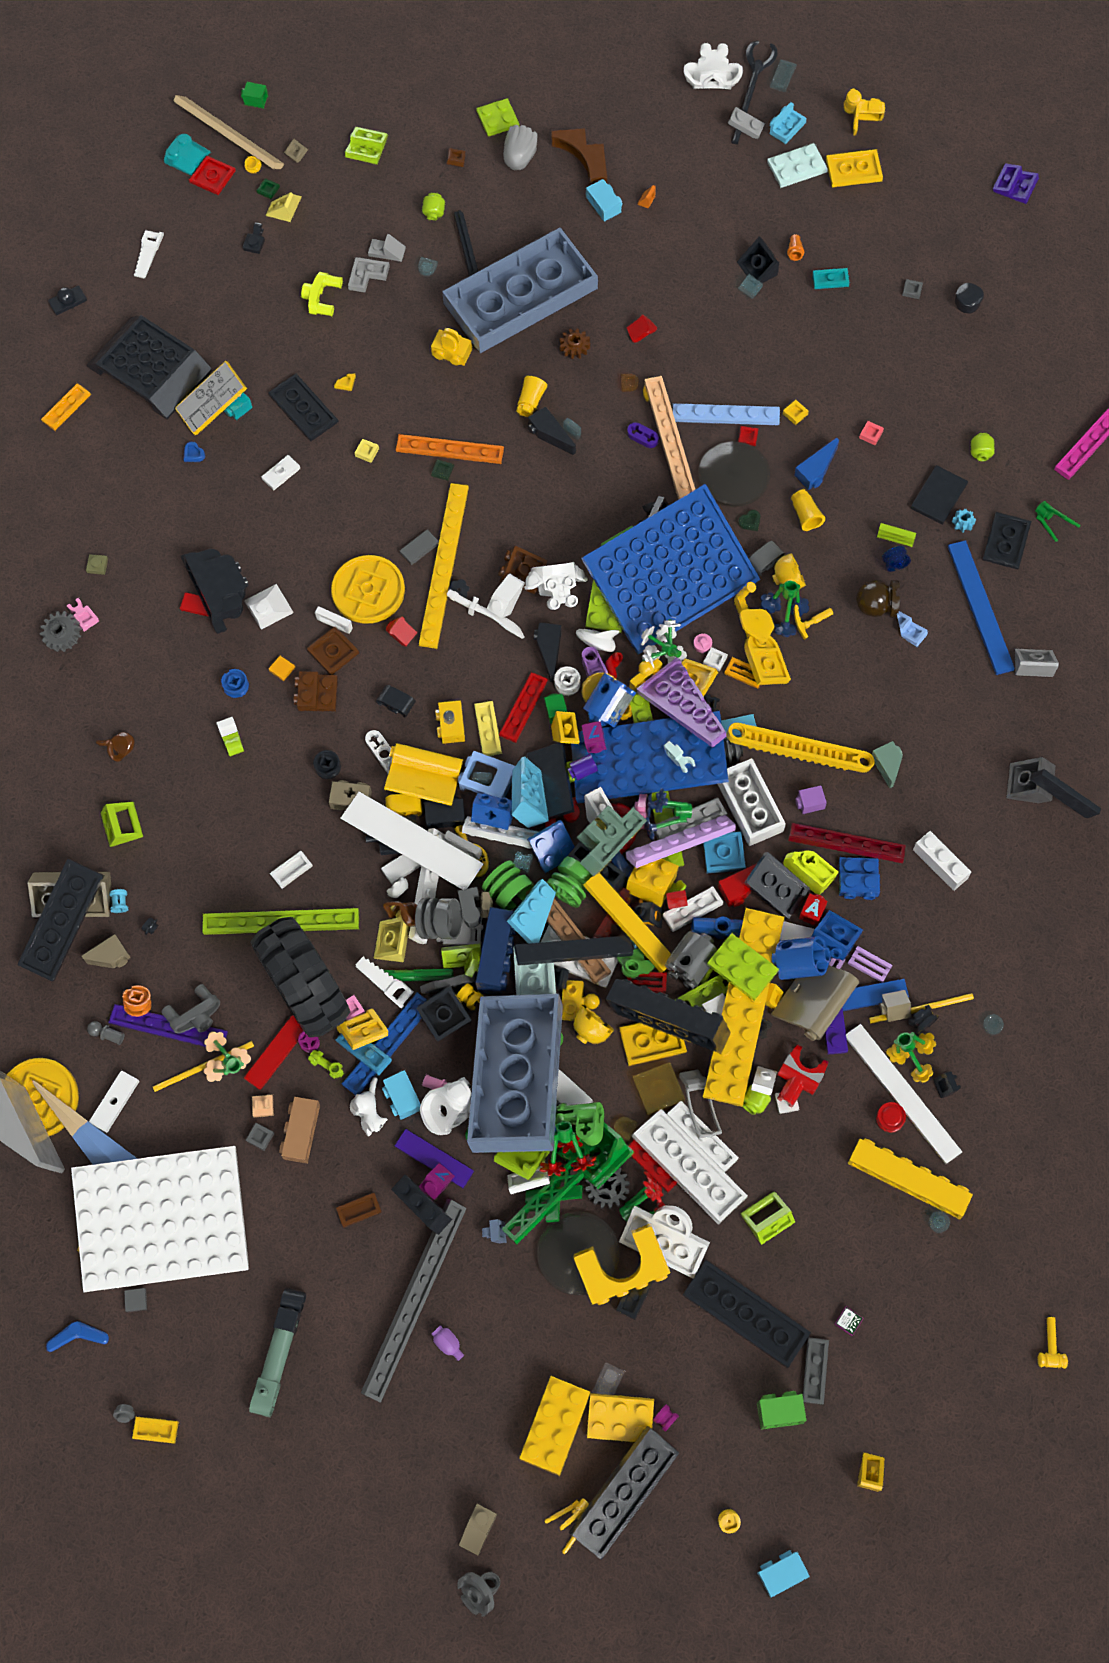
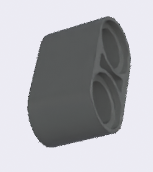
M769 541L756 551L749 560L756 573L762 576L761 573L772 568L776 561L785 556V553L773 541Z

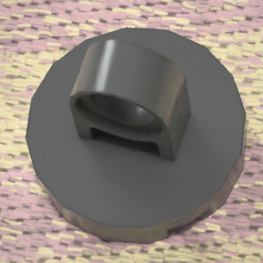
M468 1572L458 1580L457 1587L462 1589L463 1595L460 1597L465 1606L473 1614L481 1613V1617H484L494 1608L493 1595L497 1592L501 1582L498 1575L493 1572H487L481 1577L473 1572ZM484 1580H492L495 1587L489 1588Z

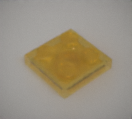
M670 1062L633 1076V1081L647 1115L675 1105L680 1101H685Z

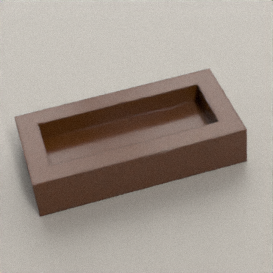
M375 1193L336 1208L343 1228L382 1213Z

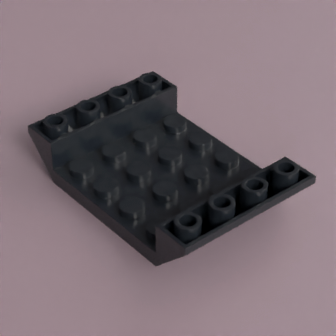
M142 315L131 317L87 364L88 368L100 376L103 372L150 402L153 410L165 419H168L176 411L175 407L194 391L212 371L211 367L193 348Z

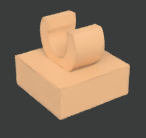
M273 1095L252 1096L253 1117L274 1116Z

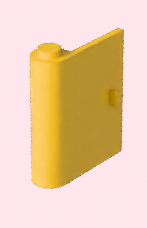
M399 743L391 747L389 757L393 759L386 780L385 790L452 806L463 759Z

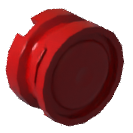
M894 1102L882 1105L876 1115L879 1128L889 1133L900 1130L906 1120L905 1110L898 1103Z

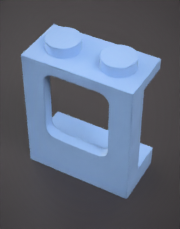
M473 751L472 756L467 757L464 773L461 772L458 777L457 783H459L460 790L468 789L476 793H485L505 798L512 784V770L515 766ZM477 761L497 768V773L490 786L469 780Z

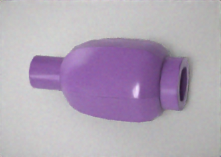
M440 1325L432 1333L435 1345L444 1354L453 1355L458 1361L464 1356L459 1350L458 1339L448 1328H442Z

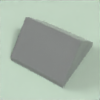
M1015 649L1016 675L1054 676L1059 663L1053 650Z

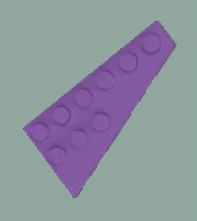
M676 657L637 688V693L712 748L727 736L723 726L711 711L709 704L704 700L702 693L693 679L690 678L679 658Z

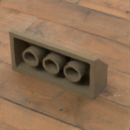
M61 872L33 873L30 877L28 889L32 917L41 916ZM98 872L105 876L85 917H109L111 902L109 893L112 889L110 872Z

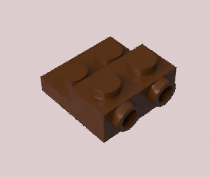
M514 546L511 550H507L504 556L506 564L505 566L502 565L499 570L498 576L501 577L499 582L502 583L508 574L526 582L531 568L546 566L547 560ZM538 587L526 591L535 594Z
M299 672V677H295V688H298V694H294V705H297L298 711H336L338 676L319 675L318 672Z

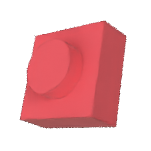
M867 421L859 438L876 445L884 428Z

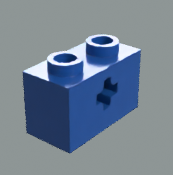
M477 793L473 802L471 822L508 830L513 819L512 800L485 793Z

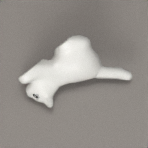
M374 1077L370 1082L369 1091L355 1095L350 1103L352 1114L361 1117L362 1129L367 1136H370L373 1131H380L387 1121V1118H381L376 1111L374 1095L377 1077Z

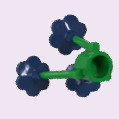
M791 580L780 584L775 594L769 592L767 595L763 594L760 597L762 601L761 607L767 609L769 613L780 611L781 599L778 596L781 592L783 597L788 600L785 619L780 624L774 625L775 633L783 637L796 634L795 625L790 624L789 620L790 614H794V606L798 605L800 617L803 613L809 611L808 599L801 598L799 595L800 585Z

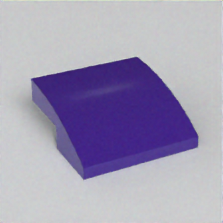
M1005 163L993 187V191L1026 204L1039 179L1038 173L1022 171V166Z

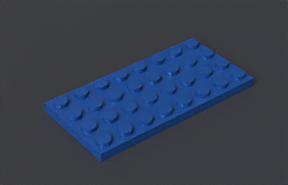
M720 711L713 712L721 723ZM672 718L619 725L615 728L605 727L603 731L607 749L599 753H588L583 731H578L579 744H571L573 761L591 754L598 769L597 772L578 781L575 777L577 803H584V796L599 787L602 788L608 799L660 792L662 788L664 791L729 782L724 739L712 748ZM670 741L674 746L677 744L683 751V757L693 758L695 762L694 767L690 763L685 764L687 773H684L681 767L677 766L667 756L664 745Z

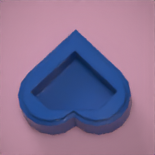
M189 442L185 445L184 462H200L204 460L205 452L198 447L197 443Z

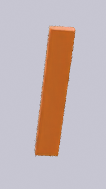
M399 434L396 452L501 464L504 446Z

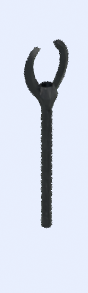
M754 41L747 47L746 57L752 69V76L741 109L746 113L749 109L758 75L777 58L778 51L774 44L770 43L772 53L764 63L761 60L755 61L753 58V48L759 44V41ZM737 128L734 132L732 144L738 145L741 131Z

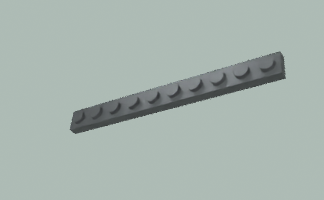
M447 1199L443 1210L453 1220L439 1235L432 1231L362 1388L361 1394L378 1402L382 1401L466 1211L465 1207L453 1200Z

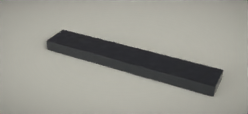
M628 936L517 944L514 947L517 965L633 955L631 940Z

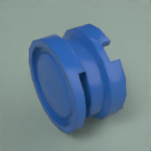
M231 669L222 676V687L228 696L238 698L245 695L248 691L249 682L243 671Z

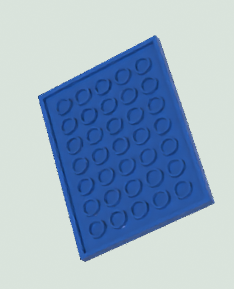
M706 484L581 558L637 655L642 653L646 646L657 644L648 639L644 645H641L643 641L641 638L642 632L654 626L652 636L656 638V631L661 628L659 624H664L665 620L671 619L676 620V623L680 624V626L674 627L676 632L738 594L748 582L756 583L760 580Z

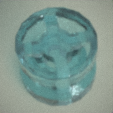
M517 851L514 859L515 867L528 873L532 864L533 854L525 855L522 851Z

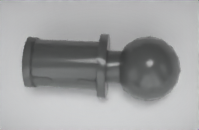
M98 1021L90 1022L87 1027V1032L91 1036L96 1037L100 1035L101 1040L106 1039L118 1045H121L125 1037L123 1032L109 1028V1025H105L103 1028L102 1024Z

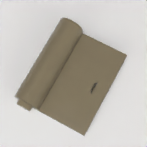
M828 965L826 973L822 976L796 978L771 1015L801 1027L805 1031V1036L810 1040H820L859 984V980L849 972Z

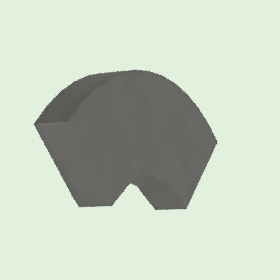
M459 975L445 980L433 981L420 986L421 993L439 992L449 985L452 988L464 986L467 983L475 982L476 979L475 975L473 977Z

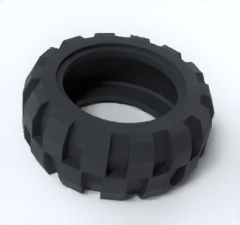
M293 917L279 918L257 931L250 941L252 948L309 1038L323 1036L344 1023L350 1014L348 1003L325 963Z

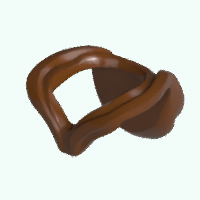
M121 732L111 740H97L96 744L107 746L109 757L116 762H120L133 750L135 741L134 737L129 733ZM113 749L117 752L118 755H114Z
M386 902L383 904V908L389 918H394L400 910L404 923L409 927L416 926V903Z

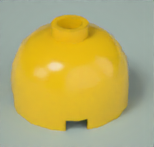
M792 553L781 557L776 562L774 567L775 574L772 576L776 585L784 584L786 581L791 580L799 584L801 589L806 584Z
M584 1006L580 1008L574 1018V1029L578 1033L576 1037L584 1044L587 1042L592 1044L602 1043L614 1030L609 1024L607 1027L604 1026V1022L600 1019L601 1017L590 1009H585Z

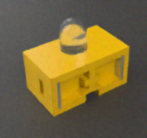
M461 700L438 703L439 710H435L436 720L440 721L441 726L437 727L438 738H442L443 744L464 742L465 734Z

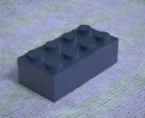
M490 907L476 980L477 990L480 993L501 996L502 991H506L508 980L505 973L510 971L511 961L509 954H513L514 937L512 935L516 936L517 933L507 922L514 913L511 910Z

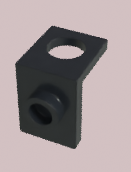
M653 902L630 904V908L642 922H650L654 926L662 928L664 913L662 908ZM656 911H657L658 914H659V919H658V921H656V919H655V912H656Z

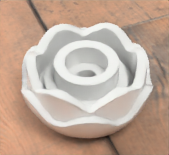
M401 877L398 882L394 883L387 890V895L392 898H398L408 888L407 879Z

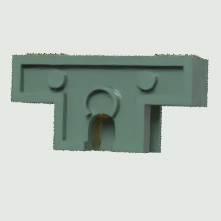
M608 805L577 837L590 850V853L580 864L593 876L599 874L618 851L636 835L647 820L634 807L621 818Z

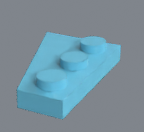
M543 879L537 882L507 920L528 944L539 943L556 894Z

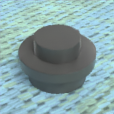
M121 1404L116 1407L113 1417L118 1422L127 1423L135 1417V1412L132 1406Z

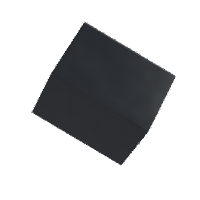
M758 237L737 261L755 287L778 276L779 260L764 240Z

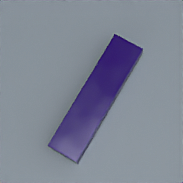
M405 1129L395 1145L397 1149L431 1170L440 1163L455 1176L451 1182L464 1189L474 1173V1170Z

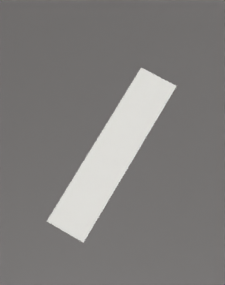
M358 792L341 817L344 821L462 890L469 887L483 866L482 862L361 792Z

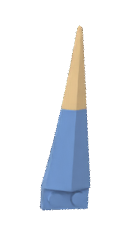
M33 1081L34 1086L93 1165L137 1159L36 1081Z

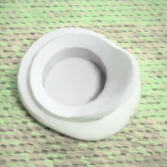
M577 629L576 635L590 647L612 652L616 647L613 637L620 631L598 632L589 629Z

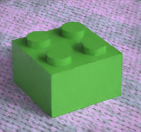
M796 1391L785 1392L782 1397L777 1398L775 1394L763 1395L757 1403L761 1430L799 1425L807 1421L802 1394L797 1395Z

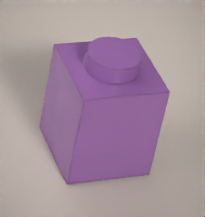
M822 786L799 790L798 798L795 799L797 808L802 810V814L823 810L826 807Z

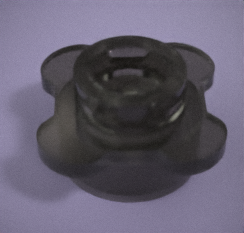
M762 1018L760 1025L762 1029L759 1030L758 1036L761 1039H765L768 1029L772 1027V1023Z

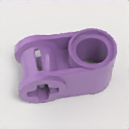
M594 647L585 648L582 651V664L587 678L598 672L608 674L597 649ZM587 656H593L594 659H593V660H587L586 657H587Z

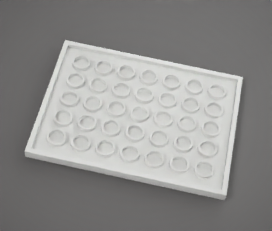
M236 1146L71 1168L83 1292L249 1270Z

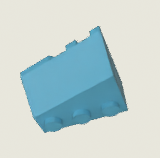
M522 757L512 770V816L527 828L549 822L541 770L526 757Z

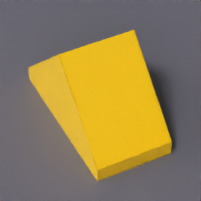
M863 1453L857 1483L858 1487L877 1492L882 1490L885 1458Z

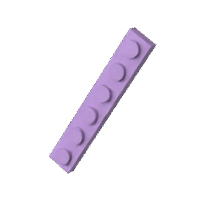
M726 815L720 816L626 852V859L638 868L735 831V823Z

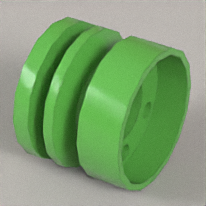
M567 856L558 866L560 873H553L552 878L548 879L546 883L556 892L555 896L572 907L578 908L581 905V900L586 898L584 891L589 892L583 884L593 875L580 864V861Z
M509 860L499 865L486 878L482 885V890L489 892L491 898L497 897L496 904L501 909L512 911L517 906L511 899L517 895L523 901L526 898V892L534 887V883L526 875L519 876L520 869L515 867V864Z

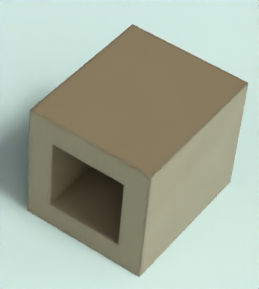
M905 990L882 994V1003L879 1004L882 1015L886 1016L888 1022L911 1018V1002Z

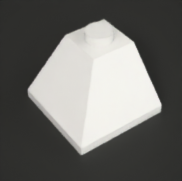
M277 584L244 600L260 629L293 613Z

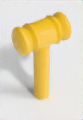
M1047 1317L1048 1353L1040 1352L1038 1354L1039 1367H1062L1065 1369L1068 1365V1358L1066 1354H1057L1055 1318Z

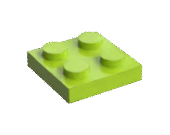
M508 98L476 108L488 137L508 131L510 126H519Z

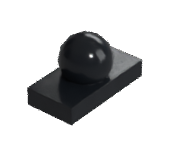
M78 285L72 289L67 287L58 290L57 296L49 299L48 302L57 316L86 302L87 298Z

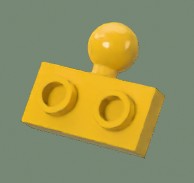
M657 658L653 661V668L650 662H641L639 665L640 673L630 680L629 688L636 692L640 685L662 669L663 663Z
M567 980L566 988L563 989L562 1020L574 1021L582 1005H585L588 1009H595L599 1006L600 1000L596 994H588L586 997H583V981Z

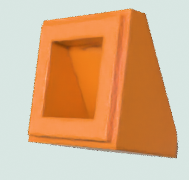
M654 185L643 193L638 205L645 208L650 207L655 198L656 187Z

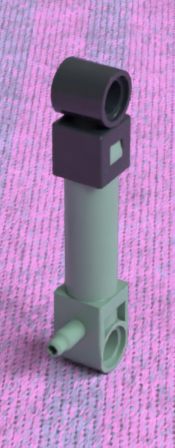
M287 1287L283 1292L261 1377H258L250 1403L249 1412L266 1417H271L274 1408L272 1407H275L281 1386L279 1383L293 1335H296L301 1317L300 1313L304 1307L302 1303H305L307 1296L306 1292Z

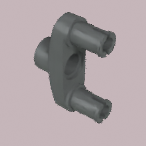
M204 984L195 988V994L202 1000V1003L190 1009L182 1016H179L171 1005L163 1008L162 1015L168 1020L170 1027L175 1033H183L194 1027L199 1032H204L212 1025L213 1020L210 1016L219 1008L221 1001L216 995H212Z

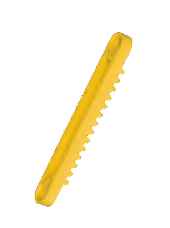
M733 723L726 732L727 739L734 744L747 746L749 749L755 748L757 751H769L771 754L777 753L779 756L785 755V757L791 756L793 759L799 758L801 761H813L814 764L821 763L823 766L826 764L829 767L836 766L837 769L843 768V770L849 769L865 773L875 763L873 755L866 751L747 724ZM732 730H739L741 737H735L732 734ZM865 758L868 760L869 765L863 766L860 763V759Z

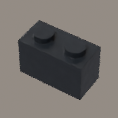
M454 797L452 806L430 800L425 802L427 829L464 825L463 799Z

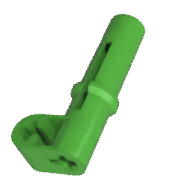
M600 1102L574 1105L561 1103L559 1106H556L555 1127L560 1122H570L572 1125H576L577 1136L586 1144L594 1146L600 1143L603 1137L604 1109Z

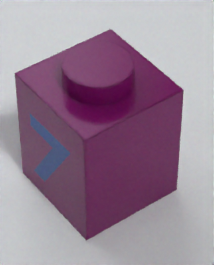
M601 722L582 725L588 753H599L602 750H606Z
M439 1163L426 1176L419 1187L435 1200L455 1176Z

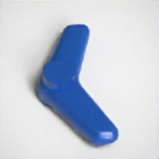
M76 1321L46 1343V1349L48 1352H52L76 1338L107 1344L109 1336L101 1330Z

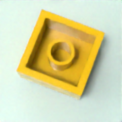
M659 859L638 868L635 867L628 879L626 892L661 907L666 894L669 893L676 879L679 866L667 860Z

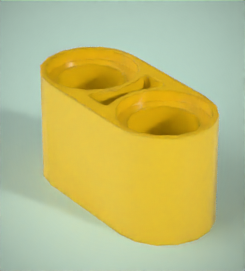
M406 794L389 795L385 798L386 807L401 816L422 815V798Z

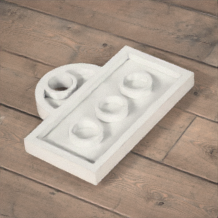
M670 1205L657 1209L654 1215L634 1206L619 1242L639 1252L632 1235V1230L651 1223L667 1265L694 1279L710 1242L691 1233L692 1222L688 1214L684 1210ZM670 1215L678 1216L680 1221H673Z

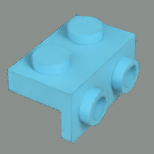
M792 102L784 106L780 114L770 122V135L785 144L801 129L807 119L793 110L794 103Z

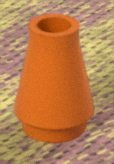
M792 235L787 255L791 260L798 261L802 259L805 252L800 236Z

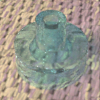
M937 1211L930 1216L929 1226L934 1232L942 1233L949 1228L950 1219L946 1213Z

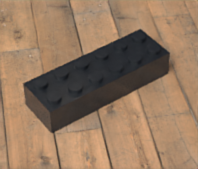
M616 978L606 998L617 1015L719 1054L722 1053L731 1034L723 1016L719 1013L712 1012L711 1014L700 1006H689L681 999H670L665 993H654L650 988L643 985L641 987L635 986L633 982L627 979L622 981Z

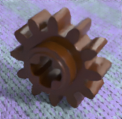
M578 328L576 332L569 329V334L563 333V338H560V351H564L565 357L571 354V359H574L575 355L581 359V353L587 355V350L590 349V337L586 336L585 331L579 333Z

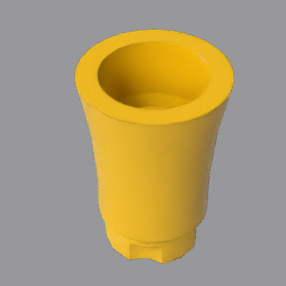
M526 376L524 378L522 392L516 409L519 415L529 417L536 411L538 403L547 388V384L542 379L534 376Z
M805 489L799 490L791 496L803 531L820 527L825 522V516Z

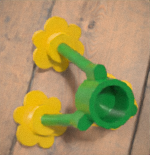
M906 1032L901 1033L894 1040L895 1044L886 1051L890 1061L904 1064L906 1058L910 1056L917 1067L911 1072L913 1080L915 1082H927L929 1077L933 1075L932 1066L930 1064L920 1065L913 1050L916 1047L920 1054H931L933 1047L936 1046L934 1035L932 1033H921L918 1037L914 1032L910 1034Z

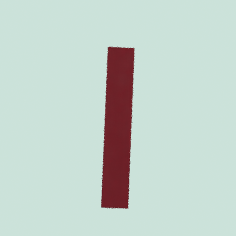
M795 823L791 824L788 840L903 863L906 845Z

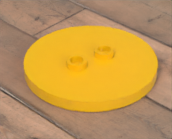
M364 555L349 560L339 568L333 578L331 592L334 604L342 615L354 622L369 624L383 621L398 610L404 599L405 584L400 570L391 561L379 556Z
M46 1058L29 1059L15 1066L7 1075L26 1088L48 1135L52 1136L65 1128L34 1086L33 1081H36L76 1112L79 1092L71 1072L62 1064Z

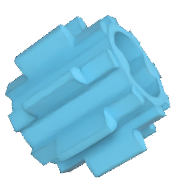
M967 509L956 511L955 517L952 519V523L956 525L955 530L960 529L962 533L965 530L971 531L976 521L974 516H972L973 512H969Z

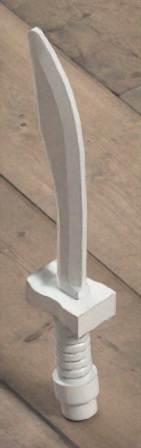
M451 589L448 591L447 596L451 600L469 608L468 614L473 616L474 610L494 619L516 636L524 638L522 631L514 622L505 617L500 618L487 610V608L480 606L478 598L473 597V601H470L459 595L456 591Z

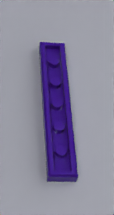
M114 1004L108 1022L109 1024L206 1047L204 1041L208 1038L210 1032H222L225 1038L228 1034L225 1030L212 1027L204 1032H199L194 1027L183 1033H175L163 1015L148 1012L143 1016H131L124 1011L123 1006Z

